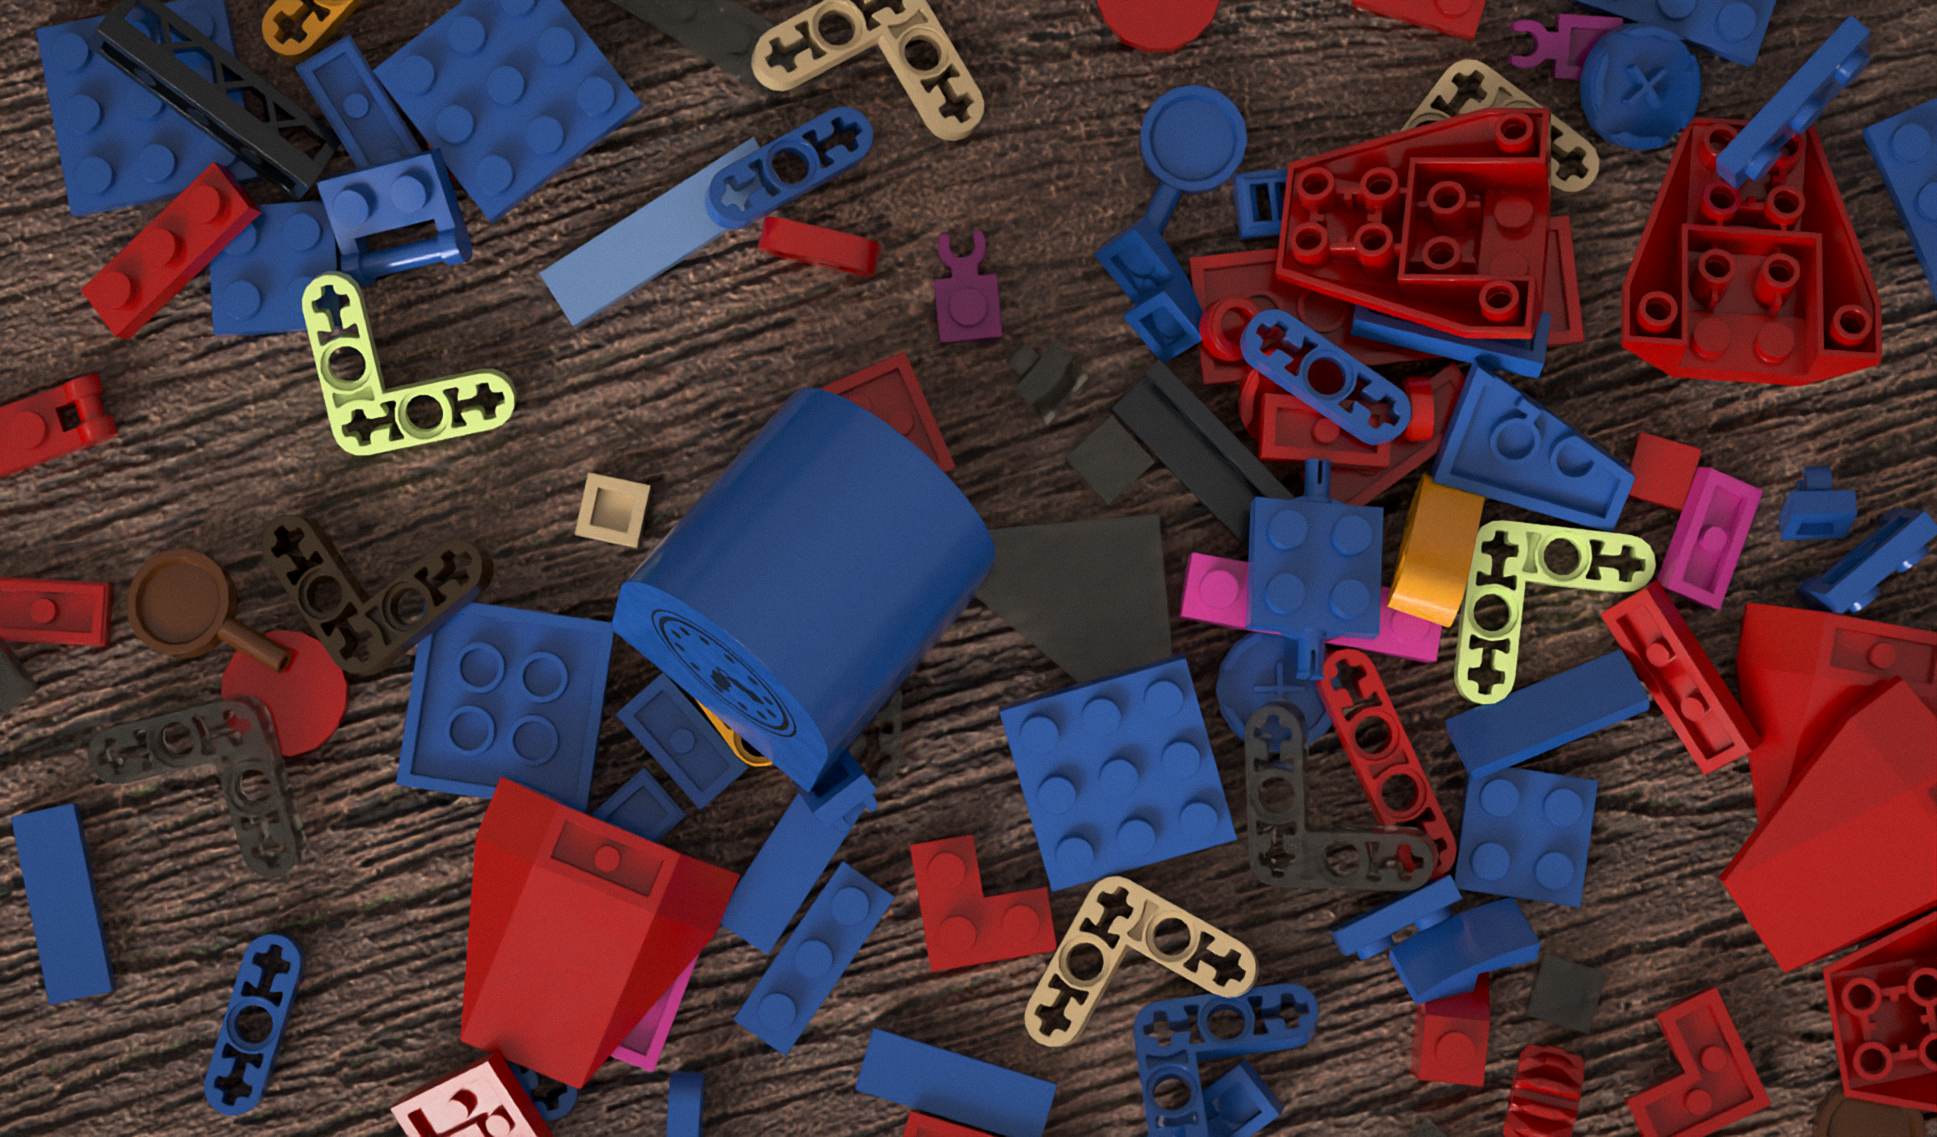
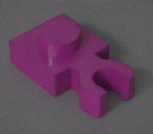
M1555 14L1554 32H1548L1542 24L1534 20L1513 21L1510 23V30L1529 33L1533 38L1534 47L1526 56H1508L1507 64L1516 68H1532L1541 64L1545 59H1552L1550 78L1580 80L1588 53L1602 35L1623 24V18Z
M973 231L975 248L971 255L964 258L957 257L951 252L948 234L940 235L938 242L939 257L942 263L951 270L952 278L934 280L940 345L1003 339L997 273L978 275V267L982 264L986 255V240L982 231Z

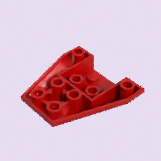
M1484 108L1289 162L1275 271L1277 280L1463 338L1532 339L1543 312L1552 204L1550 108Z
M1694 117L1685 130L1682 129L1622 286L1621 346L1676 378L1803 386L1879 365L1882 361L1881 299L1815 126L1811 125L1802 134L1796 133L1779 149L1781 152L1780 157L1761 179L1754 182L1749 177L1736 190L1717 174L1716 157L1751 120Z
M1745 603L1734 668L1740 707L1763 741L1754 750L1747 753L1758 825L1841 717L1894 676L1898 675L1937 718V632L1828 612Z
M1898 675L1891 678L1841 717L1718 877L1773 959L1785 973L1893 932L1937 909V718Z
M501 776L475 841L460 1041L489 1053L498 1050L502 1057L508 1061L581 1090L716 934L740 874L686 851H676L562 804L561 800Z
M1936 909L1822 967L1845 1097L1937 1113Z

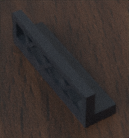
M121 0L114 10H110L98 25L87 44L90 49L297 202L309 190L324 170V166L342 143L335 132L159 0ZM134 6L157 21L161 44H157L125 20V17ZM170 32L183 42L172 43ZM198 52L210 61L214 83H209L174 57V54ZM223 72L235 81L225 82ZM250 91L260 98L263 103L266 123L260 121L229 98L227 93ZM275 110L288 120L277 121ZM302 130L320 143L322 148L314 159H311L280 136L279 132Z
M1160 359L1111 408V412L1248 552L1250 508L1255 497L1295 499L1279 480Z

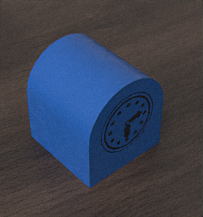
M801 388L796 390L622 584L611 629L809 793L968 607L995 562V547L986 525L970 501L954 482L911 441L871 412L839 395L817 388Z

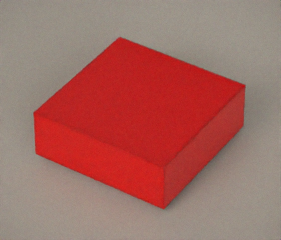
M1644 432L1637 433L1628 466L1631 467L1635 475V480L1628 497L1682 512L1693 483L1702 449Z

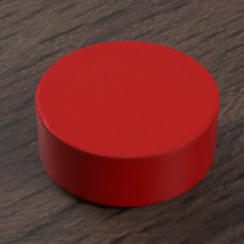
M1238 294L1228 295L1212 302L1204 310L1199 323L1200 337L1205 348L1214 357L1223 361L1230 362L1243 359L1240 348L1242 332L1252 318L1262 312V309L1252 299ZM1257 329L1256 333L1261 336L1264 343L1267 333Z
M1428 376L1403 377L1398 388L1405 393L1410 402L1411 418L1408 426L1401 433L1402 437L1406 441L1431 440L1434 431V400L1430 379Z

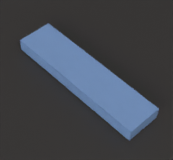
M754 137L539 273L575 329L731 230L719 226L710 218L705 208V194L717 172L760 149ZM772 167L775 176L780 180L779 176ZM752 168L757 174L755 181L743 190L735 192L729 184L726 185L727 191L721 200L726 207L730 204H736L741 211L745 210L744 204L749 195L763 187L759 180L757 168ZM766 191L767 197L772 198L773 196Z

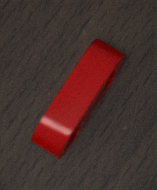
M765 217L757 249L767 254L854 275L873 277L875 276L882 245L876 241L783 218Z

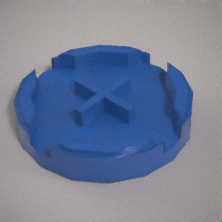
M1655 22L1621 24L1602 35L1588 53L1580 77L1581 105L1590 126L1606 142L1631 150L1660 148L1672 141L1668 139L1675 136L1679 129L1685 130L1694 118L1702 93L1701 68L1695 54H1690L1687 46L1682 42L1686 40L1676 30Z
M1252 631L1232 645L1219 665L1215 685L1219 713L1232 733L1253 748L1277 753L1305 748L1326 734L1332 724L1316 690L1314 680H1309V677L1305 680L1296 678L1298 640H1293L1283 635ZM1324 643V653H1326L1329 649ZM1336 663L1338 674L1330 679L1332 687H1342L1339 664Z

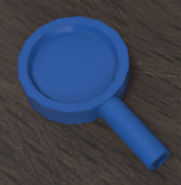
M1200 85L1176 87L1157 98L1144 116L1139 137L1141 158L1152 178L1159 182L1144 216L1149 219L1161 236L1182 193L1195 195L1212 192L1227 183L1243 161L1247 144L1245 121L1234 102L1216 89Z

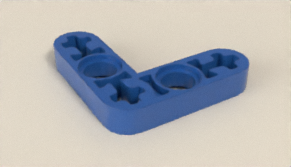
M1283 983L1251 988L1249 992L1239 997L1226 998L1212 993L1162 1000L1146 1005L1139 1011L1134 1021V1045L1148 1136L1173 1137L1171 1127L1184 1125L1185 1137H1209L1197 1062L1291 1049L1305 1045L1313 1038L1318 1026L1319 1006L1315 996L1303 986ZM1293 1003V1008L1297 1013L1306 1012L1305 1015L1299 1017L1298 1027L1286 1028V1023L1283 1019L1263 1020L1264 1034L1254 1035L1255 1015L1252 1006H1261V1019L1280 1015L1281 1004ZM1231 1010L1242 1017L1245 1027L1236 1038L1230 1040L1220 1039L1209 1031L1207 1023L1210 1017L1215 1012ZM1198 1015L1197 1034L1201 1043L1191 1044V1031L1172 1034L1171 1045L1166 1047L1158 1046L1156 1037H1145V1035L1154 1032V1022L1166 1021L1169 1030L1189 1029L1188 1016ZM1169 1079L1183 1082L1191 1093L1188 1103L1177 1110H1167L1160 1107L1155 1101L1153 1093L1161 1082ZM1195 1120L1197 1122V1126L1190 1125L1188 1123ZM1160 1125L1166 1128L1159 1131L1157 1129V1126Z

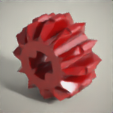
M1529 1044L1520 1052L1507 1102L1503 1128L1505 1137H1572L1584 1081L1585 1065L1581 1056L1567 1052L1565 1048L1548 1044L1544 1046Z

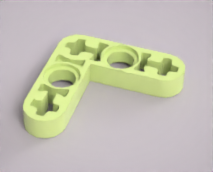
M327 271L318 275L306 287L302 297V310L332 432L338 445L346 452L354 455H371L481 432L501 426L511 417L517 402L515 386L505 373L493 368L478 369L386 389L363 293L359 284L350 275L340 271ZM325 285H333L336 294L348 295L350 303L344 305L340 310L343 329L355 323L357 324L359 334L342 333L328 341H324L322 331L331 332L335 327L330 310L327 308L318 309L316 305V300L325 294ZM342 346H351L360 351L366 362L364 374L355 380L338 378L330 367V357L335 349ZM480 383H488L492 392H503L505 399L497 403L495 414L486 415L482 405H475L462 409L461 415L465 422H454V402L447 389L458 388V401L476 396ZM418 395L434 397L443 409L442 421L430 429H422L415 426L407 415L409 401ZM392 400L396 402L395 421L403 435H392L393 423L375 427L371 432L369 441H362L358 431L348 432L346 424L353 420L356 409H363L366 418L374 419L387 416L390 410L385 402Z
M1505 520L1491 521L1479 527L1469 577L1461 602L1454 667L1455 686L1460 695L1467 701L1478 705L1494 704L1504 699L1512 690L1516 676L1525 583L1613 593L1633 592L1646 586L1653 577L1656 562L1650 545L1643 539L1628 534ZM1495 532L1504 534V544L1514 546V556L1502 560L1499 578L1513 577L1512 589L1499 584L1476 585L1477 573L1485 577L1491 575L1492 557L1489 554L1482 553L1481 545L1482 543L1492 541L1495 537ZM1562 538L1568 540L1578 551L1579 560L1577 566L1567 575L1553 573L1544 562L1545 548L1554 539ZM1590 541L1600 543L1595 556L1613 557L1621 554L1623 546L1630 548V558L1640 561V571L1629 573L1626 582L1619 580V570L1599 566L1594 568L1596 580L1587 579L1586 574L1592 562ZM1493 594L1499 596L1508 607L1509 616L1507 622L1497 631L1482 629L1474 619L1473 610L1475 604L1484 595ZM1470 636L1485 642L1506 640L1505 653L1497 649L1491 650L1490 667L1495 672H1501L1500 684L1489 685L1487 695L1478 693V683L1468 680V670L1480 667L1483 648L1469 649Z

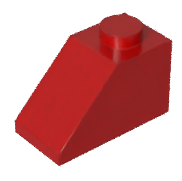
M1489 971L1478 974L1475 989L1472 992L1417 1004L1409 1073L1418 1080L1483 1087L1490 1028Z

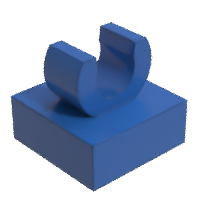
M1804 466V480H1797L1796 491H1790L1778 516L1781 540L1845 539L1858 514L1855 490H1832L1830 466Z
M848 749L842 753L809 793L794 780L791 781L811 812L825 829L833 824L837 830L844 833L851 828L843 816L861 802L871 813L877 809V801L872 795L877 789Z

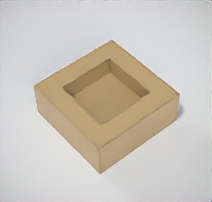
M588 472L575 535L639 549L653 487Z

